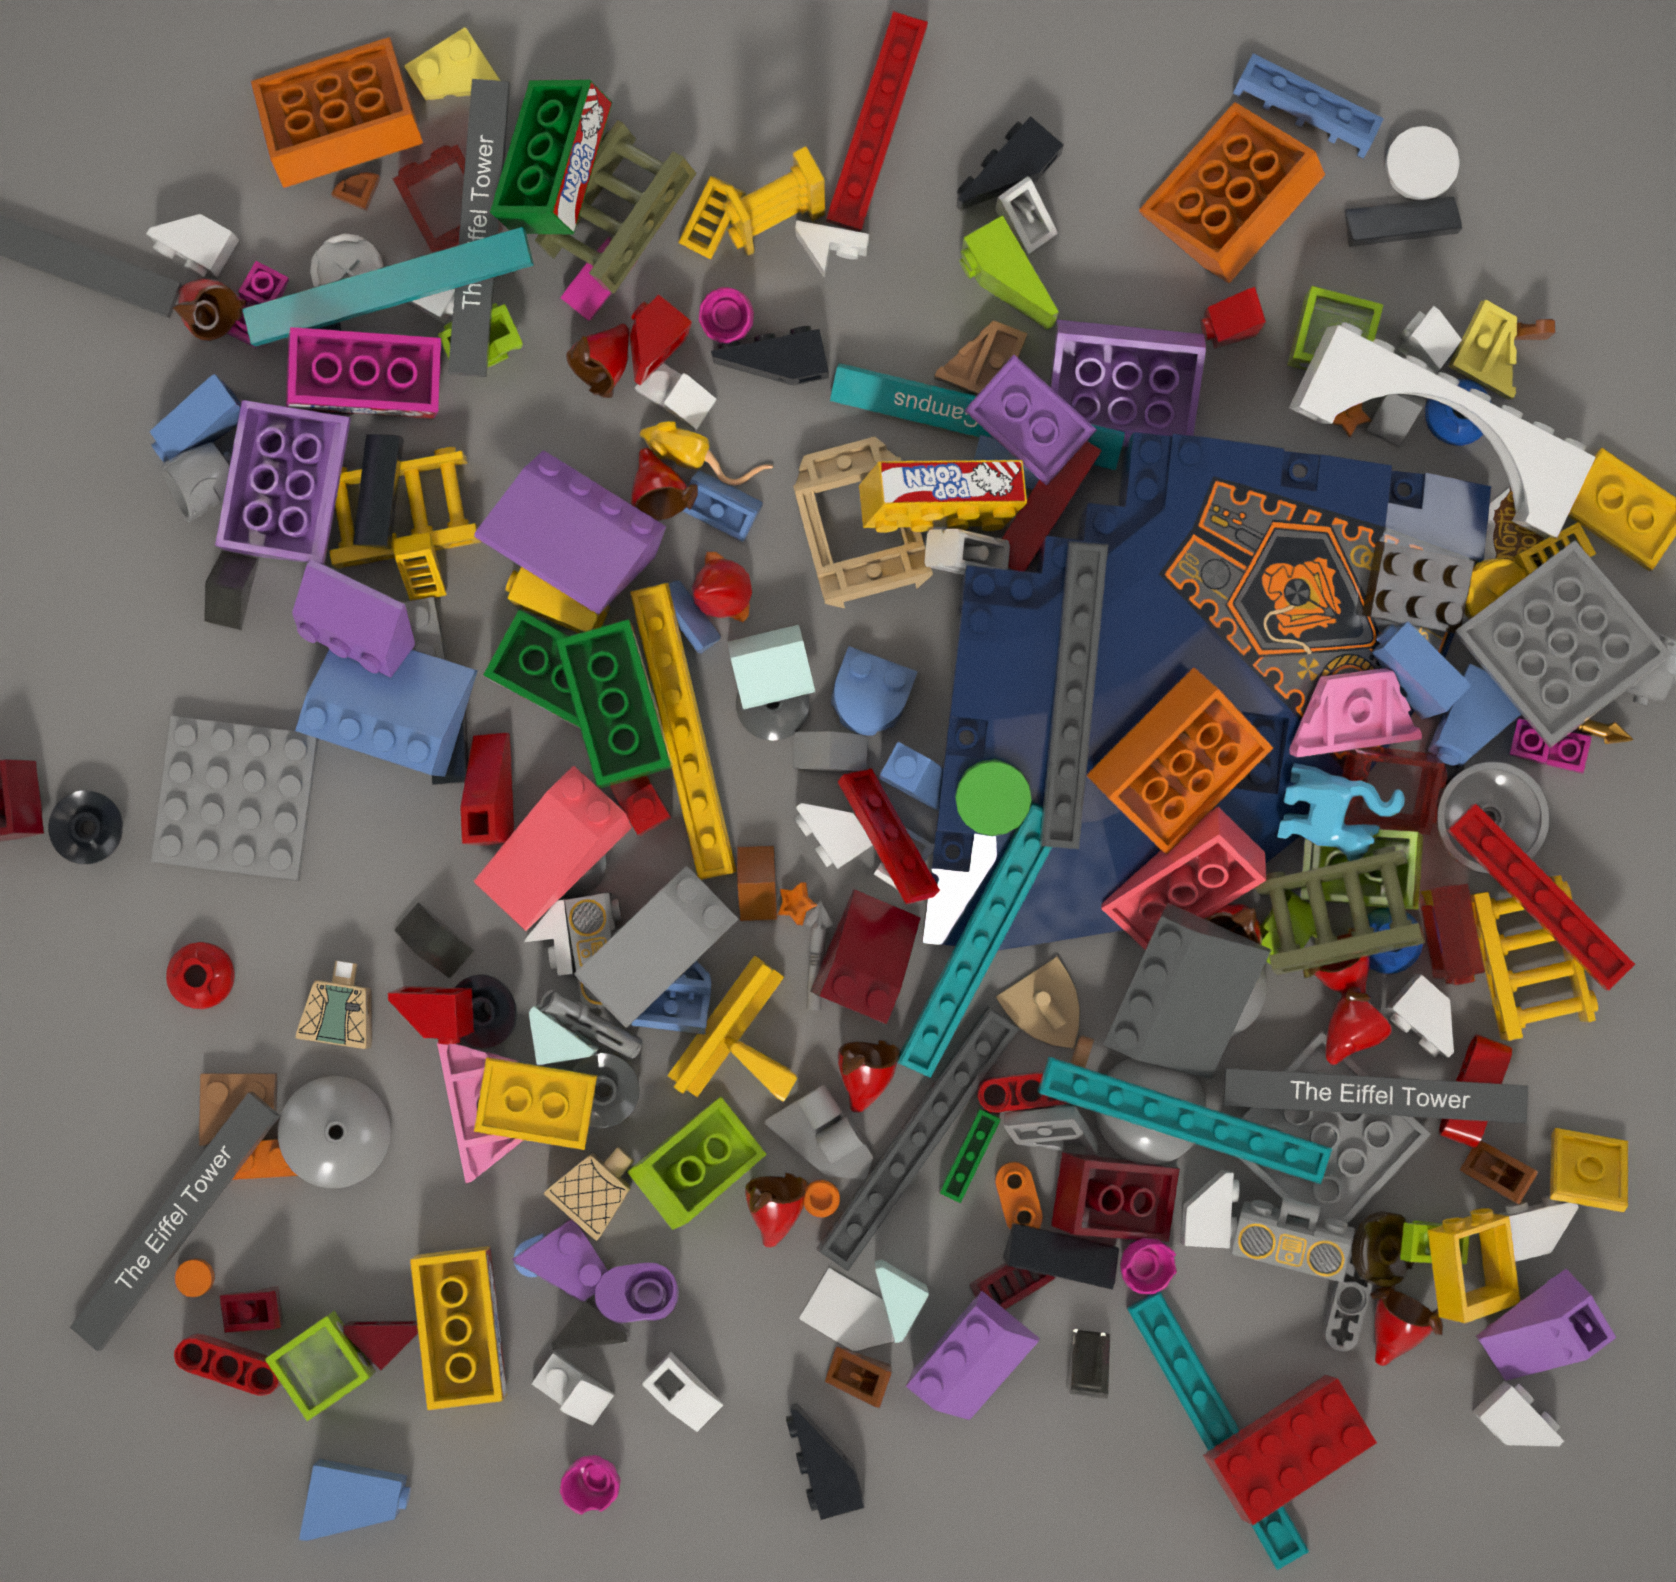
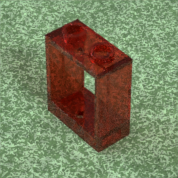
M458 144L452 147L445 145L436 149L430 154V159L420 164L417 162L407 164L398 171V176L392 178L432 253L458 246L460 225L434 238L408 188L456 162L464 175L465 157ZM499 223V231H501L503 229Z
M1375 746L1347 750L1342 777L1349 781H1363L1367 783L1371 761L1422 767L1413 814L1397 813L1392 816H1379L1370 809L1362 808L1363 796H1353L1346 811L1344 823L1346 825H1376L1379 829L1413 831L1430 835L1432 824H1436L1439 790L1445 786L1447 779L1445 763L1432 753Z
M1468 883L1420 890L1419 906L1433 978L1445 979V985L1475 982L1474 975L1485 973Z

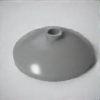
M1485 762L1462 770L1449 781L1439 798L1436 824L1444 847L1456 861L1471 870L1488 873L1447 831L1475 803L1484 812H1489L1493 817V821L1531 859L1537 854L1548 832L1549 809L1541 788L1531 776L1510 764Z
M1131 1057L1120 1061L1106 1074L1206 1107L1204 1091L1199 1080L1193 1074L1138 1061ZM1095 1112L1097 1125L1104 1140L1115 1152L1130 1161L1151 1165L1163 1164L1180 1157L1194 1145V1143Z
M342 1076L323 1077L302 1086L284 1106L278 1124V1143L287 1165L301 1179L324 1188L348 1187L370 1176L383 1161L391 1137L389 1116L378 1095L365 1084ZM333 1125H339L343 1130L341 1138L337 1140L330 1138L328 1134L329 1128Z

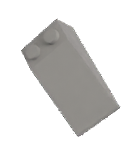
M686 866L579 968L574 975L627 1028L739 919Z

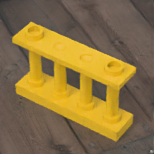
M806 146L793 153V166L790 167L791 172L741 199L738 198L732 186L725 189L727 202L723 203V206L732 226L727 229L728 234L737 249L743 247L748 256L754 253V236L799 212L802 215L808 213L813 222L825 215L824 178Z
M455 447L437 449L434 451V456L403 461L400 467V476H405L414 529H411V535L408 536L430 532L435 551L482 542L474 537L479 527L475 523L469 524V520L464 517L455 466L468 464L463 451L456 452ZM342 467L335 503L341 542L338 543V549L329 550L331 564L337 569L395 559L393 539L402 538L397 537L396 533H393L391 549L353 545L354 525L347 486L360 484L362 469L348 472L346 467ZM441 469L450 522L447 523L448 528L433 531V527L428 525L419 472Z
M1561 875L1549 876L1572 900L1571 890L1567 881H1562ZM1489 892L1466 895L1501 1040L1511 1041L1523 1038L1521 1029L1525 1028L1528 1023L1578 1012L1581 1022L1596 1021L1594 1012L1598 1011V1002L1594 991L1588 989L1584 968L1563 947L1564 962L1513 973L1512 970L1507 971L1504 956L1508 955V951L1556 941L1544 928L1504 937L1503 934H1498L1495 920H1498L1500 915L1524 910L1513 897L1496 901L1495 898H1490ZM1569 976L1574 998L1521 1009L1520 1006L1516 1007L1513 992H1516L1518 987Z

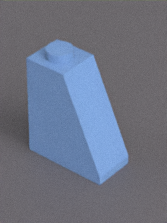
M213 374L149 431L156 440V442L151 444L152 448L165 463L183 451L215 442L237 426L241 402L231 388L216 374Z
M1408 621L1396 627L1390 624L1376 638L1380 644L1371 653L1382 668L1394 671L1400 684L1401 694L1422 720L1447 712L1471 686Z
M1469 664L1461 672V675L1471 686L1447 712L1442 714L1427 750L1437 755L1440 761L1449 765H1464L1521 715L1485 670Z
M897 742L880 774L879 780L939 812L944 769L931 759Z
M319 1459L312 1469L299 1540L309 1541L394 1520L401 1509H407L411 1487L405 1486L407 1475Z

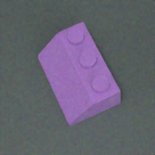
M312 559L308 562L292 611L299 635L308 642L315 643L317 641L329 647L334 654L341 658L350 657L360 662L371 673L376 674L380 672L391 678L415 646L405 604Z
M981 1291L913 1369L906 1387L934 1410L970 1420L1039 1342L1040 1338Z

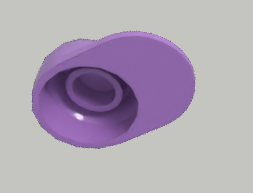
M639 1263L612 1268L602 1275L595 1289V1301L600 1312L609 1320L620 1323L641 1320L656 1321L665 1318L674 1310L679 1297L676 1278L666 1267L657 1263Z

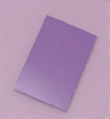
M1015 355L1008 360L964 410L1018 460H1022L1023 465L1045 485H1048L1097 431L1093 425Z

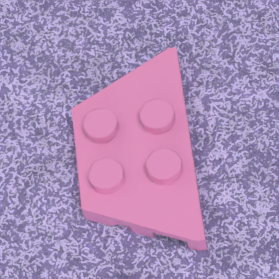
M1381 668L1322 676L1317 683L1289 748V754L1295 757H1303L1422 739V733L1420 728L1414 726L1408 711L1411 708L1406 698L1400 693V684L1394 671Z
M437 1042L465 1183H469L524 1141L474 1132L486 1058L519 1061L459 1044L442 1045Z

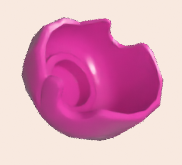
M729 287L718 288L708 293L700 304L699 322L707 337L724 344L738 341L744 338L753 326L754 309L752 303L739 290Z
M1142 1238L1130 1243L1124 1250L1120 1261V1270L1124 1283L1139 1294H1155L1167 1287L1173 1275L1177 1273L1174 1258L1176 1253L1158 1239Z
M597 1455L583 1456L578 1458L565 1471L561 1478L559 1492L564 1504L577 1514L583 1515L591 1510L602 1512L618 1497L621 1479L613 1463Z

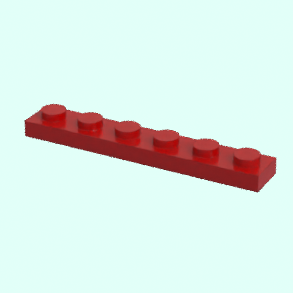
M893 11L826 222L862 232L928 27L927 21Z
M1476 803L1472 804L1447 829L1452 837L1604 990L1609 991L1635 965Z

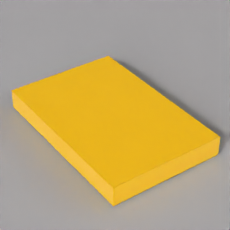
M1600 448L1595 454L1596 458L1568 517L1579 522L1584 528L1646 570L1652 571L1676 536V497L1604 448Z
M487 1057L474 1132L585 1150L598 1075Z

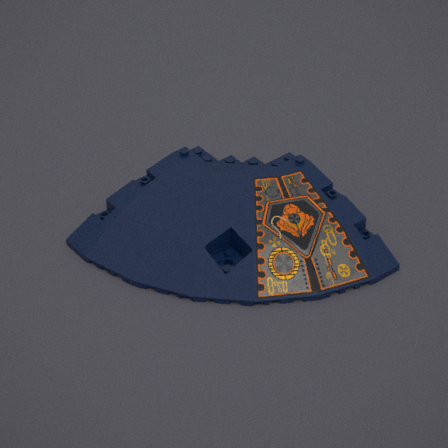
M1133 432L1123 452L1118 506L1087 503L1079 519L1077 539L1046 536L1039 549L1037 573L967 565L962 577L959 614H961L931 869V874L940 888V892L934 898L928 899L923 943L956 946L1017 829L1015 828L1007 834L990 836L977 833L964 823L957 810L955 793L965 771L976 763L985 760L996 759L1009 763L1018 768L1029 783L1031 801L1043 806L1068 541L1108 545L1086 775L1195 667L1226 696L1273 747L1213 808L1219 807L1265 852L1266 864L1301 836L1291 834L1288 838L1278 837L1280 821L1284 819V815L1288 813L1306 815L1310 811L1311 804L1306 801L1298 800L1294 805L1284 803L1286 788L1297 785L1290 782L1294 763L1317 767L1330 775L1344 777L1349 781H1364L1390 746V744L1303 757H1295L1289 754V748L1320 677L1381 669L1382 666L1371 653L1380 644L1376 638L1390 624H1393L1395 627L1403 624L1362 616L1376 541L1474 561L1475 566L1484 561L1491 486L1431 473L1420 474L1392 471V465L1323 454L1284 451V448L1181 434L1166 436ZM1295 465H1301L1305 468L1306 474L1304 477L1298 478L1293 474V467ZM1399 484H1406L1409 487L1410 493L1408 496L1403 497L1398 493L1397 487ZM1413 626L1446 658L1455 635L1454 633ZM1410 706L1411 710L1408 713L1411 717L1415 711ZM970 731L974 736L973 742L969 745L962 744L959 740L961 732ZM1087 776L1079 849L1052 847L998 951L1123 930L1101 909V904L1161 849ZM956 845L959 848L960 854L956 859H950L946 856L945 850L947 846Z

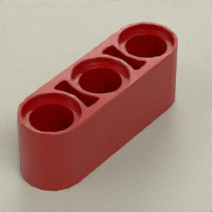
M1475 1034L1468 1046L1456 1081L1502 1084L1511 1060L1512 1047ZM1442 1119L1439 1135L1476 1148L1482 1139L1488 1121Z
M1044 1071L990 1077L982 1081L977 1089L979 1103L990 1112L1071 1104L1040 1094L1037 1099L1032 1101L1022 1097V1085L1029 1080H1036L1040 1084ZM993 1084L1000 1085L1004 1090L1003 1100L996 1105H990L984 1099L986 1088Z
M199 1333L190 1335L175 1348V1363L186 1372L258 1396L268 1395L281 1385V1382L266 1362L265 1358L268 1356ZM190 1343L196 1344L202 1349L201 1361H193L188 1357L187 1346ZM225 1355L232 1356L237 1361L238 1370L236 1373H228L224 1370L222 1359ZM264 1367L272 1372L274 1377L272 1385L260 1383L257 1377L259 1368Z

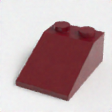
M0 760V842L44 834L36 761Z
M853 889L810 992L887 1024L902 988L921 917Z
M1062 1152L1051 1226L1073 1235L1135 1240L1152 1238L1158 1239L1161 1242H1169L1180 1169L1104 1156Z

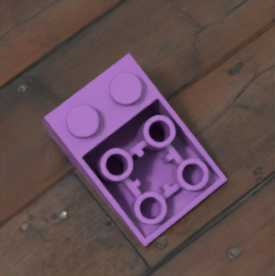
M1567 1269L1549 1279L1546 1284L1526 1299L1520 1301L1514 1308L1476 1335L1505 1381L1585 1361L1617 1338L1591 1294Z

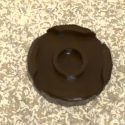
M1385 1211L1370 1214L1360 1223L1353 1237L1351 1249L1353 1265L1359 1276L1369 1284L1384 1287L1399 1284L1406 1278L1403 1275L1407 1269L1412 1270L1415 1262L1400 1260L1404 1222H1406L1404 1220L1406 1218L1401 1214Z

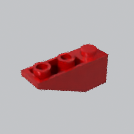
M510 733L473 736L460 805L462 844L476 846L501 845L514 832Z

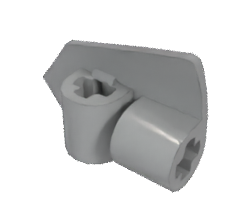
M825 1084L817 1087L765 1120L766 1126L825 1176L859 1180L866 1179L874 1156L848 1116H844Z

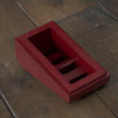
M1004 1263L974 1280L969 1286L975 1297L983 1291L994 1300L987 1287L991 1285L998 1298L996 1303L1006 1310L1056 1278L1037 1272L1039 1278L1033 1280L1028 1270L1017 1268L1026 1284L1021 1288L1012 1272L1016 1267ZM1002 1277L1005 1278L1012 1291L1009 1295H1007L999 1280Z

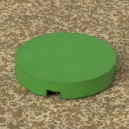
M996 759L980 761L968 768L962 775L955 793L957 810L964 823L977 833L990 836L1007 834L1020 826L1028 815L1031 804L1029 783L1022 772L1015 766Z

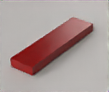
M1087 441L1048 485H1045L1039 479L1027 498V504L1018 512L1002 538L1008 540L1010 544L1008 567L1013 571H1026L1045 537L1048 536L1101 453V449Z
M872 768L842 775L838 780V784L905 904L934 898L940 892V888Z

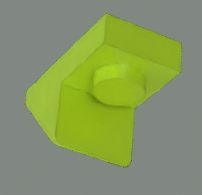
M1414 1220L1412 1223L1404 1222L1400 1260L1432 1263L1428 1230L1443 1224ZM1470 1236L1459 1239L1462 1264H1467Z

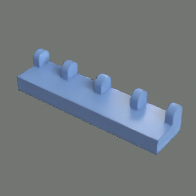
M1254 53L1233 94L1240 96L1243 91H1246L1265 101L1263 109L1269 111L1271 106L1274 105L1298 117L1295 125L1302 127L1306 121L1330 133L1327 141L1333 144L1337 138H1340L1358 147L1357 156L1363 159L1384 118Z

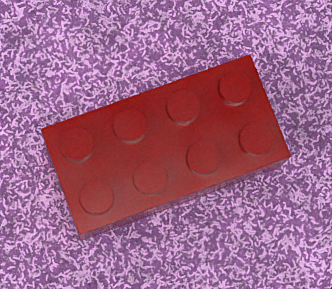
M1324 1375L1205 1453L1203 1457L1241 1520L1254 1525L1377 1444L1339 1379Z

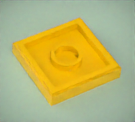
M1554 1128L1551 1133L1550 1199L1625 1212L1628 1207V1141Z

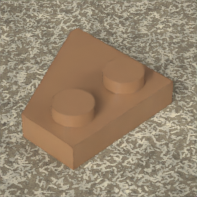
M993 320L980 332V335L973 341H969L946 365L941 366L936 371L934 377L939 381L978 395L1013 355L1019 358L1028 334Z
M201 1073L199 1146L208 1145L248 1092L255 1093L273 1110L277 1111V1073Z

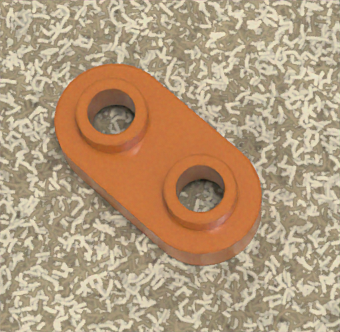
M1011 1161L1003 1164L996 1172L995 1185L1007 1226L1011 1230L1013 1222L1021 1224L1017 1220V1215L1019 1212L1026 1210L1030 1212L1031 1219L1028 1223L1022 1225L1040 1228L1043 1215L1031 1172L1020 1162ZM1013 1174L1021 1177V1184L1016 1188H1011L1007 1184L1008 1177Z

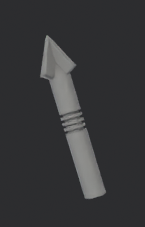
M820 899L804 923L811 927L810 952L812 953H810L811 957L809 958L811 960L809 963L811 964H809L806 1009L821 1010L822 997L810 991L822 965V960H824L822 957H824L823 953L825 952L826 929L834 926Z

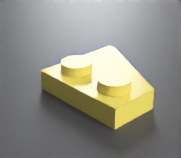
M466 27L404 65L405 70L425 100L442 99L447 95H454L456 97L471 95L472 79L500 81Z
M1488 300L1481 301L1448 367L1507 400L1513 399L1516 394V387H1512L1513 365L1516 364L1514 339L1517 335V317Z

